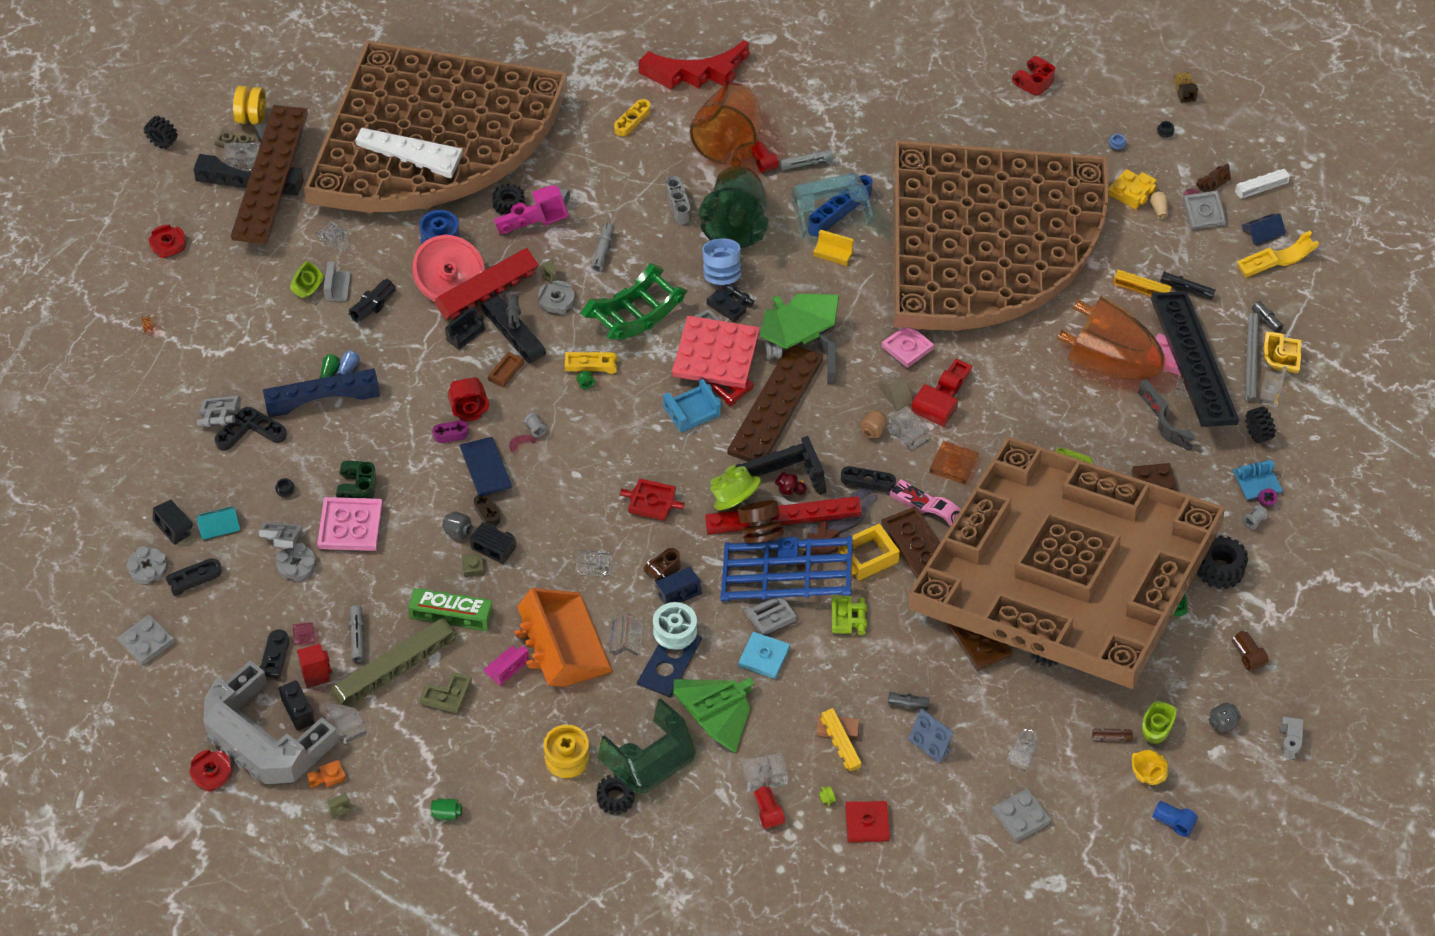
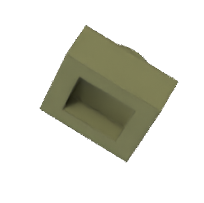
M481 554L462 556L464 577L484 574Z
M346 793L326 801L332 818L342 816L351 810L350 801Z

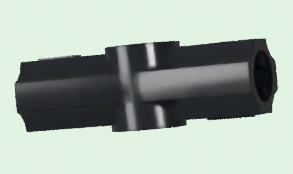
M383 279L372 291H366L360 301L349 309V315L355 322L362 321L372 312L379 313L384 307L385 301L396 291V286L391 280Z

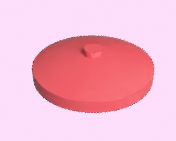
M439 235L425 241L418 248L412 262V275L416 286L426 297L434 302L441 294L485 271L484 262L478 250L468 241L452 235Z

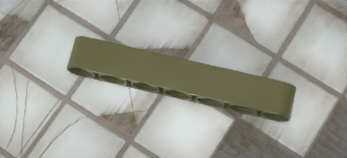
M440 619L336 683L330 690V693L342 708H348L451 644L456 639L457 632L445 619Z

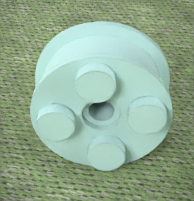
M671 602L659 607L653 616V635L655 640L661 646L668 649H684L689 646L697 635V617L695 612L688 605L679 602Z

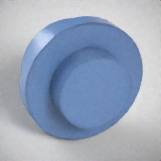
M1114 134L1109 139V146L1115 150H1121L1126 146V139L1122 134Z

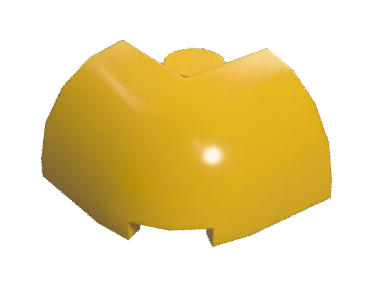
M1266 331L1263 348L1265 361L1273 369L1298 373L1301 362L1302 340L1285 338L1284 334Z

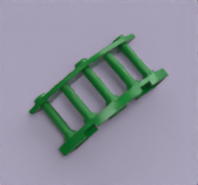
M650 263L635 280L636 284L630 289L624 288L614 294L613 298L609 300L607 298H590L580 314L585 318H597L610 330L606 336L608 339H627L652 329L656 323L684 300L688 290L678 286L673 288L661 277L664 269ZM654 282L658 283L670 294L661 304L647 293V290ZM642 297L654 310L647 315H643L631 303ZM627 309L637 320L627 322L617 312ZM607 317H611L616 323L614 324Z

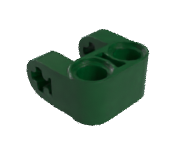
M343 461L340 467V475L344 478L356 479L355 484L338 485L336 498L373 499L377 482L374 464L362 461Z

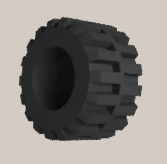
M1219 535L1218 538L1215 537L1197 570V575L1202 577V582H1207L1210 587L1216 586V589L1221 587L1229 589V586L1234 587L1242 581L1248 563L1247 550H1244L1243 544H1238V540H1232V537L1229 536L1224 538L1223 535ZM1214 560H1223V561H1226V562L1229 563V564H1228V565H1222V564L1217 563V562L1214 561Z

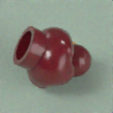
M782 472L775 481L779 493L787 497L792 496L793 490L796 494L802 495L807 489L803 480L797 482L798 477L794 474Z

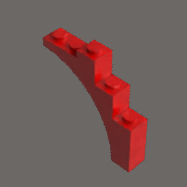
M743 40L725 53L696 60L672 59L648 51L638 61L639 73L671 90L676 85H679L682 80L698 89L708 79L726 87L730 82L734 81L736 77L735 70L739 67L740 63L748 58L750 54L749 42Z

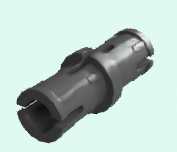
M510 294L507 297L508 307L506 308V313L508 316V326L515 329L514 323H516V328L520 326L519 315L521 314V309L519 307V296L512 294L513 300H511Z
M1261 301L1253 304L1252 310L1258 313L1261 321L1264 324L1266 323L1274 333H1279L1284 328V325L1275 317L1274 312L1268 310Z
M889 692L888 705L906 707V709L918 708L928 710L930 697L915 696L912 693L900 694Z

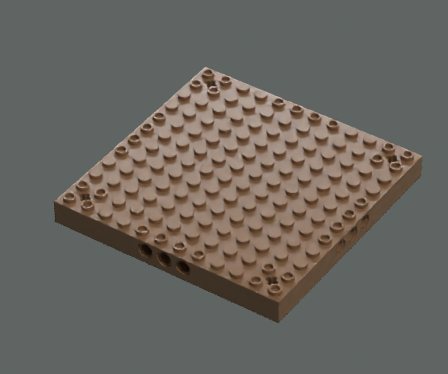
M1007 436L909 591V609L1133 689L1223 524L1225 507Z

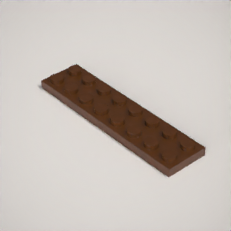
M796 345L784 351L782 358H780L727 449L728 455L748 462L770 454L822 363L823 355Z

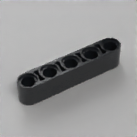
M495 295L481 303V308L487 318L527 363L530 364L546 355L542 343L520 318V326L516 328V323H514L515 329L508 326V316L506 313L508 305L499 295Z

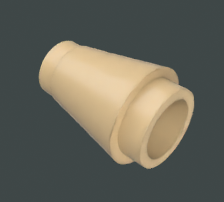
M1164 192L1153 193L1150 202L1158 219L1167 218L1168 197Z

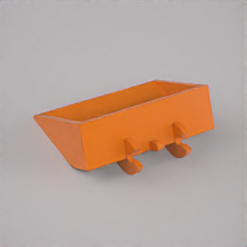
M531 588L517 605L523 621L519 625L523 630L519 629L514 631L519 639L529 638V640L525 641L526 646L532 647L535 653L531 654L535 660L526 661L529 668H541L548 686L566 687L613 672L580 592Z

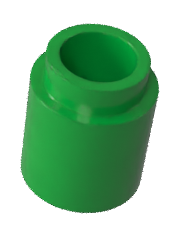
M437 798V800H432L431 817L442 820H457L458 816L462 815V803H459L458 799Z

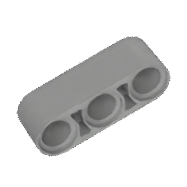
M670 176L665 181L666 197L675 222L679 225H686L690 222V204L681 179L677 176Z

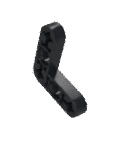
M245 407L235 415L234 423L225 425L216 434L215 444L221 451L229 450L249 429L275 443L283 442L287 437L285 427L279 422L252 407ZM262 422L268 423V425L263 428L258 426ZM234 426L241 427L239 431L231 430Z

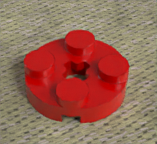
M161 225L151 232L152 235L148 239L151 250L158 254L160 258L175 255L186 247L185 234L177 226L174 228L170 225Z
M204 750L198 753L191 761L189 769L191 780L196 786L208 792L221 787L232 776L229 757L219 750L217 752ZM207 767H216L213 772H207Z

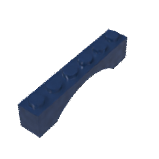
M375 368L263 389L268 417L286 415L302 404L325 397L345 396L360 400L380 397Z

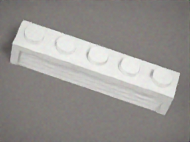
M1285 169L1264 176H1258L1257 178L1236 184L1235 193L1242 199L1287 184L1290 175Z

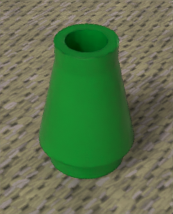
M327 354L323 358L319 379L331 377L335 374L340 365V359L337 356Z

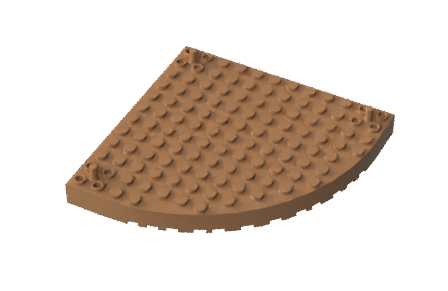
M367 40L305 185L306 203L366 213L397 212L422 208L429 209L430 207L455 201L476 193L517 169L543 142L554 124L567 90V73ZM366 128L462 148L463 154L452 178H448L431 172L429 168L417 167L415 163L400 161L398 157H389L356 145L355 140L360 129Z
M895 140L892 153L893 327L954 331L976 329L1014 320L1055 298L1083 270L1094 252L1100 236L1108 205L1107 157Z

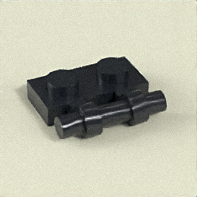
M725 284L722 288L726 291L722 292L718 289L707 299L706 304L732 322H735L746 313L744 305L747 304L751 307L754 304V300L747 293L739 291L735 285ZM734 295L738 300L736 301L731 297Z

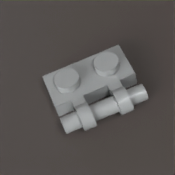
M239 395L204 399L199 411L204 418L197 420L198 426L212 427L216 424L225 426L229 423H234L235 416L232 414H237L241 403Z

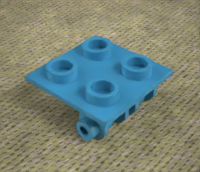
M1267 459L1261 463L1255 462V464L1250 463L1247 466L1241 465L1239 468L1232 470L1247 500L1258 498L1259 492L1267 488L1273 489L1276 493L1283 492L1272 470L1275 467L1273 460Z

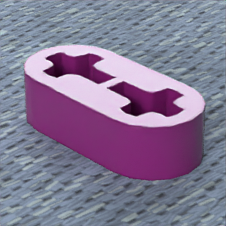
M454 421L434 426L432 434L436 442L445 443L465 439L469 431L466 422Z

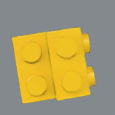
M1125 169L1108 188V195L1137 210L1140 205L1146 203L1150 194L1156 192L1158 187L1156 185L1157 179L1143 172L1137 175Z

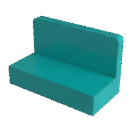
M234 506L196 515L203 540L240 530Z

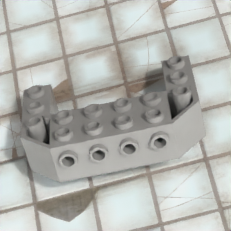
M250 660L225 683L217 678L206 694L204 700L206 738L212 745H218L221 751L228 757L231 756L240 768H246L255 780L259 779L264 784L295 782L339 742L337 729L325 719L320 718L297 740L288 733L279 741L275 740L240 711V708L267 686L265 672Z

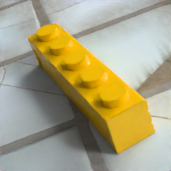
M1117 270L1113 280V285L1151 296L1152 293L1171 292L1172 288L1166 284L1130 274L1123 270Z
M831 708L822 712L821 723L826 726L828 736L832 737V744L834 747H837L838 756L843 759L845 769H848L850 773L860 768L861 761L834 709Z

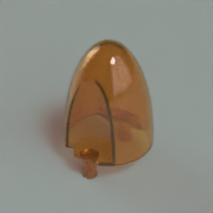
M739 83L725 85L714 93L698 110L690 124L691 141L697 151L712 162L731 164L734 168L741 167L742 162L751 155L752 150L750 148L757 144L760 134L761 109L757 96L749 87Z
M1100 296L1096 305L1093 306L1079 299L1076 300L1072 309L1087 316L1086 324L1079 336L1077 335L1076 337L1062 329L1056 339L1071 346L1072 350L1067 358L1068 361L1087 370L1125 380L1151 379L1163 371L1165 356L1160 344L1151 332L1134 316L1103 296Z

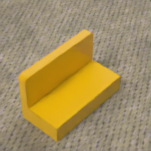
M820 230L813 256L847 266L853 254L854 240Z

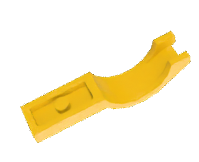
M1307 231L1301 234L1300 238L1290 247L1278 251L1272 250L1271 247L1237 261V266L1244 277L1247 278L1278 264L1280 266L1294 264L1317 248L1319 242H1313L1310 239L1312 232Z

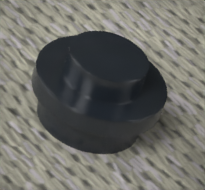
M1163 121L1158 125L1157 132L1163 137H1170L1174 134L1175 128L1171 122Z
M287 478L280 479L275 486L276 493L282 497L290 496L295 490L294 483Z

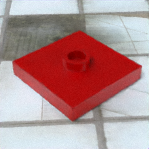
M887 801L845 802L847 842L890 841Z

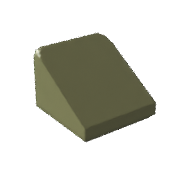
M550 259L543 264V277L551 284L552 281H556L554 259Z

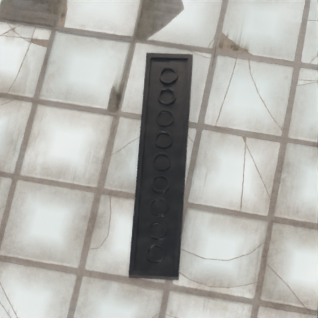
M1187 291L1152 293L1150 299L1201 427L1238 425L1239 417Z

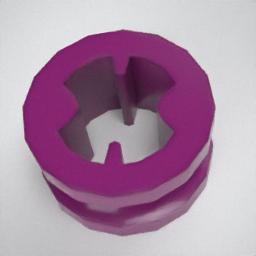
M1267 488L1258 494V502L1262 506H1271L1277 501V493L1273 489ZM1264 494H1270L1271 497L1269 498L1271 499V501H1265L1264 498L1266 496H1264Z

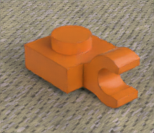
M339 760L319 766V772L313 771L307 774L310 788L322 783L329 787L346 781V776Z

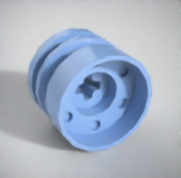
M721 238L704 244L702 256L705 280L713 284L725 285L740 279L742 275L740 245L736 241Z

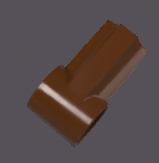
M1243 630L1232 637V643L1241 654L1243 665L1248 671L1269 663L1266 651L1262 647L1258 648L1248 632Z

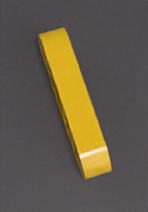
M646 99L636 101L614 123L615 134L618 136L628 135L650 114V102ZM630 116H636L637 118L634 119V120H631V119H629L628 117H630Z

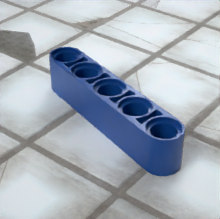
M868 175L859 176L811 213L808 217V233L812 236H818L820 230L827 231L868 199L872 194V178Z

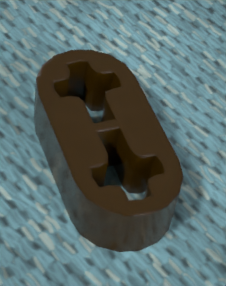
M477 495L474 498L476 512L485 524L497 526L501 521L499 509L489 495Z

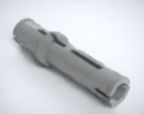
M829 149L827 151L817 153L813 151L807 155L780 159V168L783 171L810 164L818 165L820 162L832 161L833 154L832 150Z
M607 223L603 225L602 233L598 237V247L591 266L597 272L598 267L599 272L603 270L608 247L612 243L611 237L614 226L608 223V227Z
M353 605L349 609L350 622L348 623V628L351 630V661L353 663H361L364 661L363 629L365 626L362 621V607ZM356 639H358V648L356 647Z

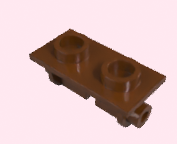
M1229 164L1218 166L1209 173V176L1206 175L1203 178H1199L1196 183L1197 187L1203 188L1204 192H1211L1231 179Z

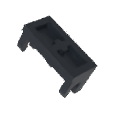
M469 308L445 327L446 341L458 350L462 349L486 330L482 315L477 318L475 309Z
M172 500L153 507V522L174 545L191 535L189 531H185L191 529L193 523Z

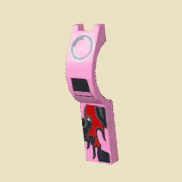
M902 479L890 491V496L909 508L916 506L922 515L926 512L935 513L942 517L950 526L961 510L950 500L943 497H931Z

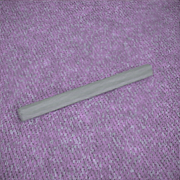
M1250 313L1248 317L1245 399L1251 402L1255 401L1257 386L1258 313Z

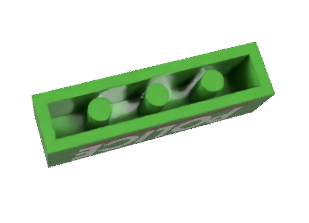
M414 588L408 606L410 619L428 622L445 619L452 626L488 631L493 613L492 600L430 591L424 588Z

